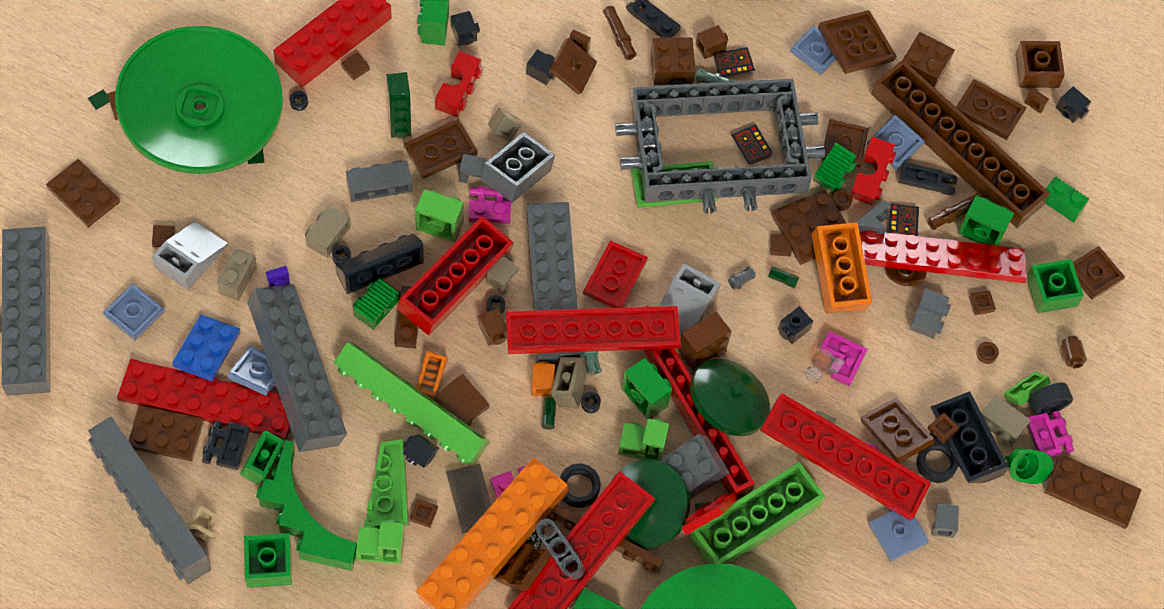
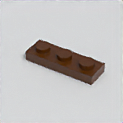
M402 286V287H401V295H400V298H401L412 286ZM398 311L395 347L416 348L419 327L400 311Z

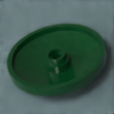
M712 359L704 362L691 378L690 393L693 403L701 416L713 427L733 436H749L761 429L770 412V401L762 383L747 368L731 360Z
M638 460L623 467L620 470L623 474L655 498V501L624 539L642 549H653L666 545L682 531L681 527L686 524L685 519L689 516L690 494L685 480L673 467L657 460Z

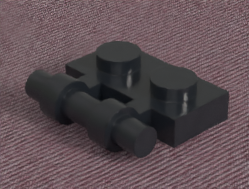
M214 421L213 427L210 428L208 433V443L203 448L202 453L204 456L202 462L210 464L212 457H218L216 461L217 466L238 470L251 431L250 427L228 423L227 429L222 430L223 423ZM218 439H223L221 448L216 447Z

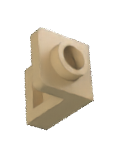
M195 505L187 524L195 539L200 541L214 539L215 534L211 530L217 514L201 505Z

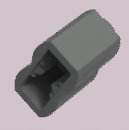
M925 289L910 330L933 339L936 333L940 334L944 322L941 321L942 316L947 317L951 307L948 304L949 297Z

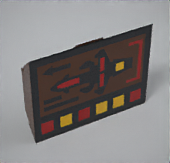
M748 47L713 53L717 72L721 76L755 71Z
M756 124L731 134L748 164L757 163L773 154Z
M890 203L889 233L918 236L919 207Z

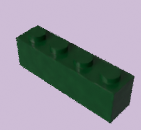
M407 72L386 74L388 119L391 138L411 136V103Z

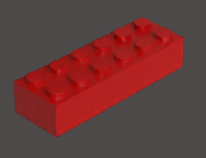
M338 0L273 50L275 63L303 88L392 19L391 5L386 0Z
M481 216L400 298L397 310L429 336L487 277V272L503 256L507 257L514 242Z

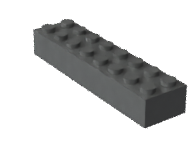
M569 202L527 204L526 216L533 311L578 309ZM581 352L536 353L537 363L545 361L555 364V366L559 365L560 357L581 358Z
M46 226L2 229V388L6 396L51 392L50 238Z
M294 284L254 289L247 303L298 451L304 452L339 446L347 435V431Z
M109 417L89 429L88 432L91 438L88 439V442L92 447L91 450L97 459L100 458L109 476L112 475L117 489L120 493H124L128 505L132 510L136 511L144 528L147 527L155 545L159 544L165 560L168 563L171 561L174 568L173 571L178 579H184L188 585L209 572L211 569L207 555L113 418Z

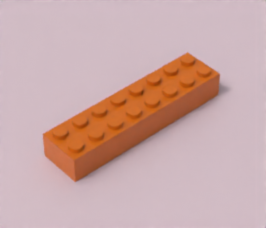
M533 457L416 590L418 598L431 609H467L537 529L538 523L544 520L551 513V510L569 492L568 484Z

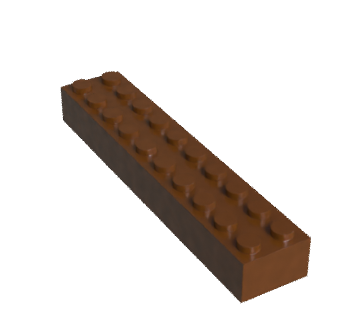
M904 60L900 61L875 82L871 95L925 141L924 144L973 189L981 193L990 202L1006 207L1009 211L1013 212L1014 215L1010 223L1016 228L1020 227L1045 205L1050 192Z

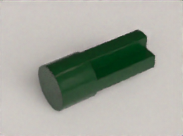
M775 267L771 268L768 275L769 278L794 289L799 280L798 276Z
M553 397L544 398L541 427L547 430L554 429L556 402Z

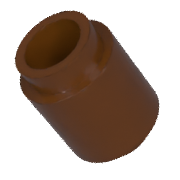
M1069 336L1062 340L1061 349L1066 365L1073 369L1082 367L1087 361L1082 341L1077 336Z

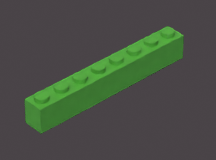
M347 342L333 364L339 367L337 369L338 372L346 377L349 375L355 379L354 383L362 389L368 388L372 391L371 396L380 402L382 400L389 404L388 408L397 414L401 412L406 416L405 420L415 427L418 425L423 428V434L431 439L434 437L440 441L439 445L449 452L453 450L458 454L456 457L463 463H476L490 443L481 434L355 343Z

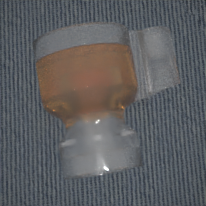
M819 348L811 359L812 366L807 368L804 375L811 382L818 383L822 378V373L832 372L837 374L845 362L840 358H836L829 351Z

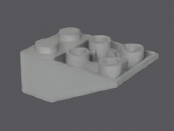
M194 221L166 240L154 253L152 259L156 269L189 290L228 246V243Z
M685 263L673 279L659 305L678 306L680 338L682 332L703 319L717 297L721 283Z

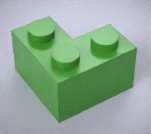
M648 419L646 427L635 422L624 423L618 455L641 460H661L669 423H665L661 419Z
M387 520L386 522H381L380 529L370 525L364 528L359 527L356 549L357 560L402 564L404 524L397 520Z

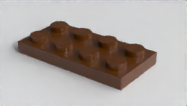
M1060 454L1044 493L1126 529L1142 489Z

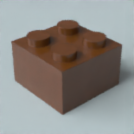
M919 32L903 60L935 88L950 64L955 49Z
M693 37L653 38L651 47L653 84L670 85L674 80H682L686 84H694L696 68Z
M1021 41L1015 53L1020 88H1059L1065 76L1060 41Z
M715 312L682 332L681 348H678V351L691 369L694 370L704 362L715 356L720 357L727 351L732 331L721 316Z

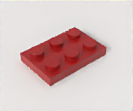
M610 240L586 284L583 294L612 308H623L648 261V257Z
M734 492L729 495L723 493L716 497L709 505L705 503L690 514L691 516L685 519L687 523L681 527L685 535L724 514L738 500Z

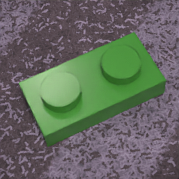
M1035 371L1004 393L1005 399L1020 406L1026 403L1033 393L1050 385V378Z

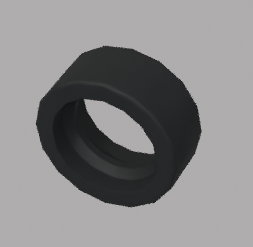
M1059 382L1039 389L1030 396L1029 401L1036 415L1044 413L1050 415L1069 406L1073 402V396L1068 385Z
M935 439L933 445L920 451L917 456L916 466L918 471L930 482L942 483L948 481L954 476L959 467L947 441L943 444L939 439ZM933 450L945 453L951 462L949 469L945 472L932 470L925 461L927 453Z
M582 463L572 464L561 473L560 479L567 483L568 479L573 475H584L591 480L592 491L583 497L573 496L568 492L562 500L569 506L576 508L587 507L593 504L598 498L601 486L600 477L596 470Z

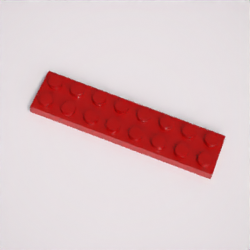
M860 231L865 265L1025 283L1027 279L1025 249L886 232L885 234H879L875 231Z
M678 306L506 312L508 354L681 348Z
M131 358L117 395L118 401L203 418L204 421L210 423L220 421L223 423V426H228V423L250 427V432L260 435L264 431H268L282 440L287 439L290 425L278 393L269 392L265 396L244 385L215 378L212 382L185 371Z
M782 392L777 397L759 430L909 521L915 517L931 485L930 481Z
M619 471L566 536V539L585 566L583 576L579 579L569 578L561 570L553 556H551L527 591L522 590L508 609H567L655 501V498ZM559 545L556 548V554H562L566 549V545ZM571 563L568 567V572H575L578 569V563Z

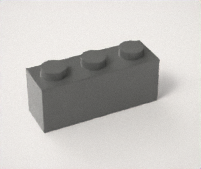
M394 161L384 165L375 164L366 168L356 167L346 171L351 202L412 192V180L408 161Z

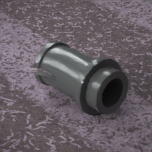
M748 266L736 275H730L728 283L734 290L741 289L742 285L754 279L756 274Z

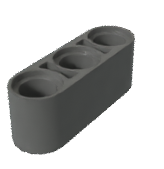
M541 520L537 525V534L561 570L571 579L581 578L585 572V566L566 537L552 520ZM548 526H552V534L549 536H544V529ZM559 545H566V549L562 554H556V548ZM571 563H578V569L575 572H568V567Z

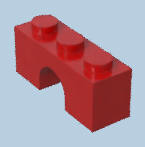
M461 51L458 52L451 66V77L459 80L460 83L457 85L442 84L435 97L436 110L458 117L460 111L465 110L468 102L466 99L468 95L473 94L476 86L474 83L476 79L481 78L483 73L480 58Z
M871 137L863 161L871 164L875 168V173L872 175L858 173L850 194L853 199L872 206L875 199H880L883 189L879 187L882 181L886 182L890 171L886 170L888 163L893 164L896 152H893L895 144Z

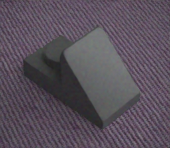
M884 200L857 220L859 232L875 231L879 234H885L886 227L882 222L889 216L888 211L891 205Z

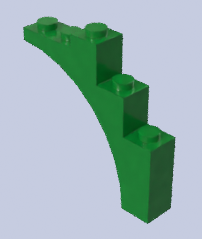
M285 440L284 446L280 448L277 454L279 463L272 470L271 480L264 479L263 486L259 485L256 498H259L260 507L279 511L276 524L279 525L280 533H289L292 536L301 537L298 539L296 547L301 560L352 571L356 559L357 543L341 538L326 530L304 508L293 483L292 465L295 445L294 442Z

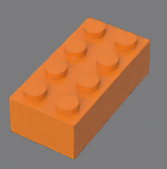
M858 222L817 226L811 235L825 313L866 310L872 304V297Z

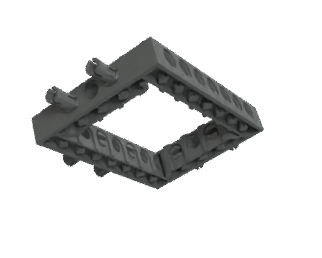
M793 78L633 87L631 105L634 121L633 123H615L616 136L634 135L636 137L638 156L620 157V170L639 169L641 171L645 202L702 199L703 212L706 214L709 213V207L710 214L716 212L714 198L743 197L745 210L750 211L749 206H751V211H755L758 208L756 196L808 193L812 179L808 159L825 158L824 145H805L802 126L818 125L819 116H817L818 112H799ZM774 111L783 165L777 163L772 166H735L734 168L721 169L714 167V169L704 170L694 168L693 170L686 171L674 169L673 171L663 172L664 161L660 155L661 143L658 140L659 126H657L656 117Z

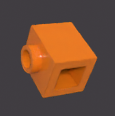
M545 361L533 363L532 395L552 396L551 392L557 373L555 372V364Z

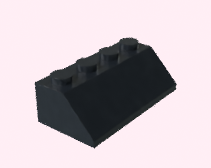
M414 233L402 235L393 242L383 243L371 251L366 250L356 257L341 260L336 264V274L346 295L369 286L373 281L376 283L379 278L384 280L423 264V242Z
M970 391L930 407L936 419L945 413L959 427V430L947 440V443L968 484L986 483L1005 475L1008 465Z

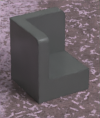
M463 154L459 171V182L467 183L469 176L481 178L484 164L488 158Z
M937 504L936 521L932 526L933 536L954 538L958 531L959 506Z

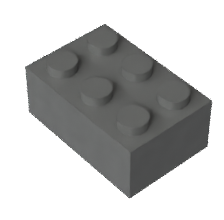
M523 132L485 162L481 180L513 203L551 171L555 154Z
M697 434L659 460L673 467L683 477L689 490L690 500L729 474L709 437L702 434Z

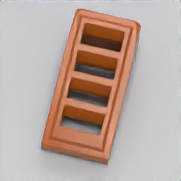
M430 351L426 352L416 386L418 390L429 397L434 398L437 395L448 357ZM429 361L438 362L441 365L440 367L431 365ZM427 368L439 371L438 375L426 372ZM424 377L434 378L436 382L424 380ZM422 384L434 387L433 391L421 388Z

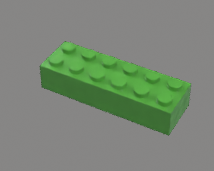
M798 462L735 502L721 516L691 532L690 540L707 564H732L822 506L825 495L801 463Z

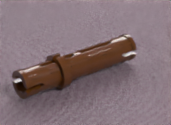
M606 7L603 10V14L616 38V45L622 50L625 60L634 59L637 53L632 46V39L626 33L615 7Z
M978 192L950 208H943L940 213L927 219L929 227L935 230L946 223L954 222L955 218L968 212L976 195L979 197H983V195Z

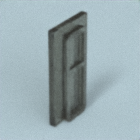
M480 464L446 471L462 533L468 532L491 506Z

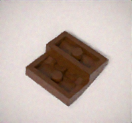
M463 373L432 399L468 426L472 424V420L489 409V403Z
M524 543L494 579L506 586L527 591L552 555L546 549H534L530 544Z

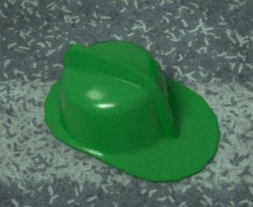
M1017 448L1009 456H1005L1010 476L1018 482L1029 484L1042 483L1049 478L1053 470L1052 458L1041 451Z

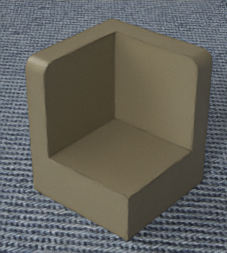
M501 108L497 109L488 123L493 133L509 142L521 127L516 117Z
M503 256L487 272V283L501 294H504L508 290L510 279L519 271V267Z

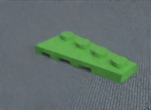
M403 440L381 442L376 475L372 484V494L368 503V513L364 527L370 525L380 529L381 522H386L387 520H397L403 523L404 526L409 525L405 455L403 454L405 447L403 446Z

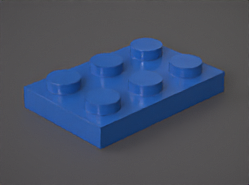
M201 314L172 362L173 367L213 382L239 337L240 328Z

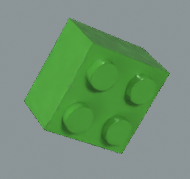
M424 189L415 210L416 230L455 242L464 222V202L455 197L443 196L437 191Z

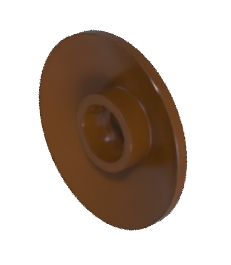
M885 267V273L888 278L902 286L919 285L925 280L927 272Z

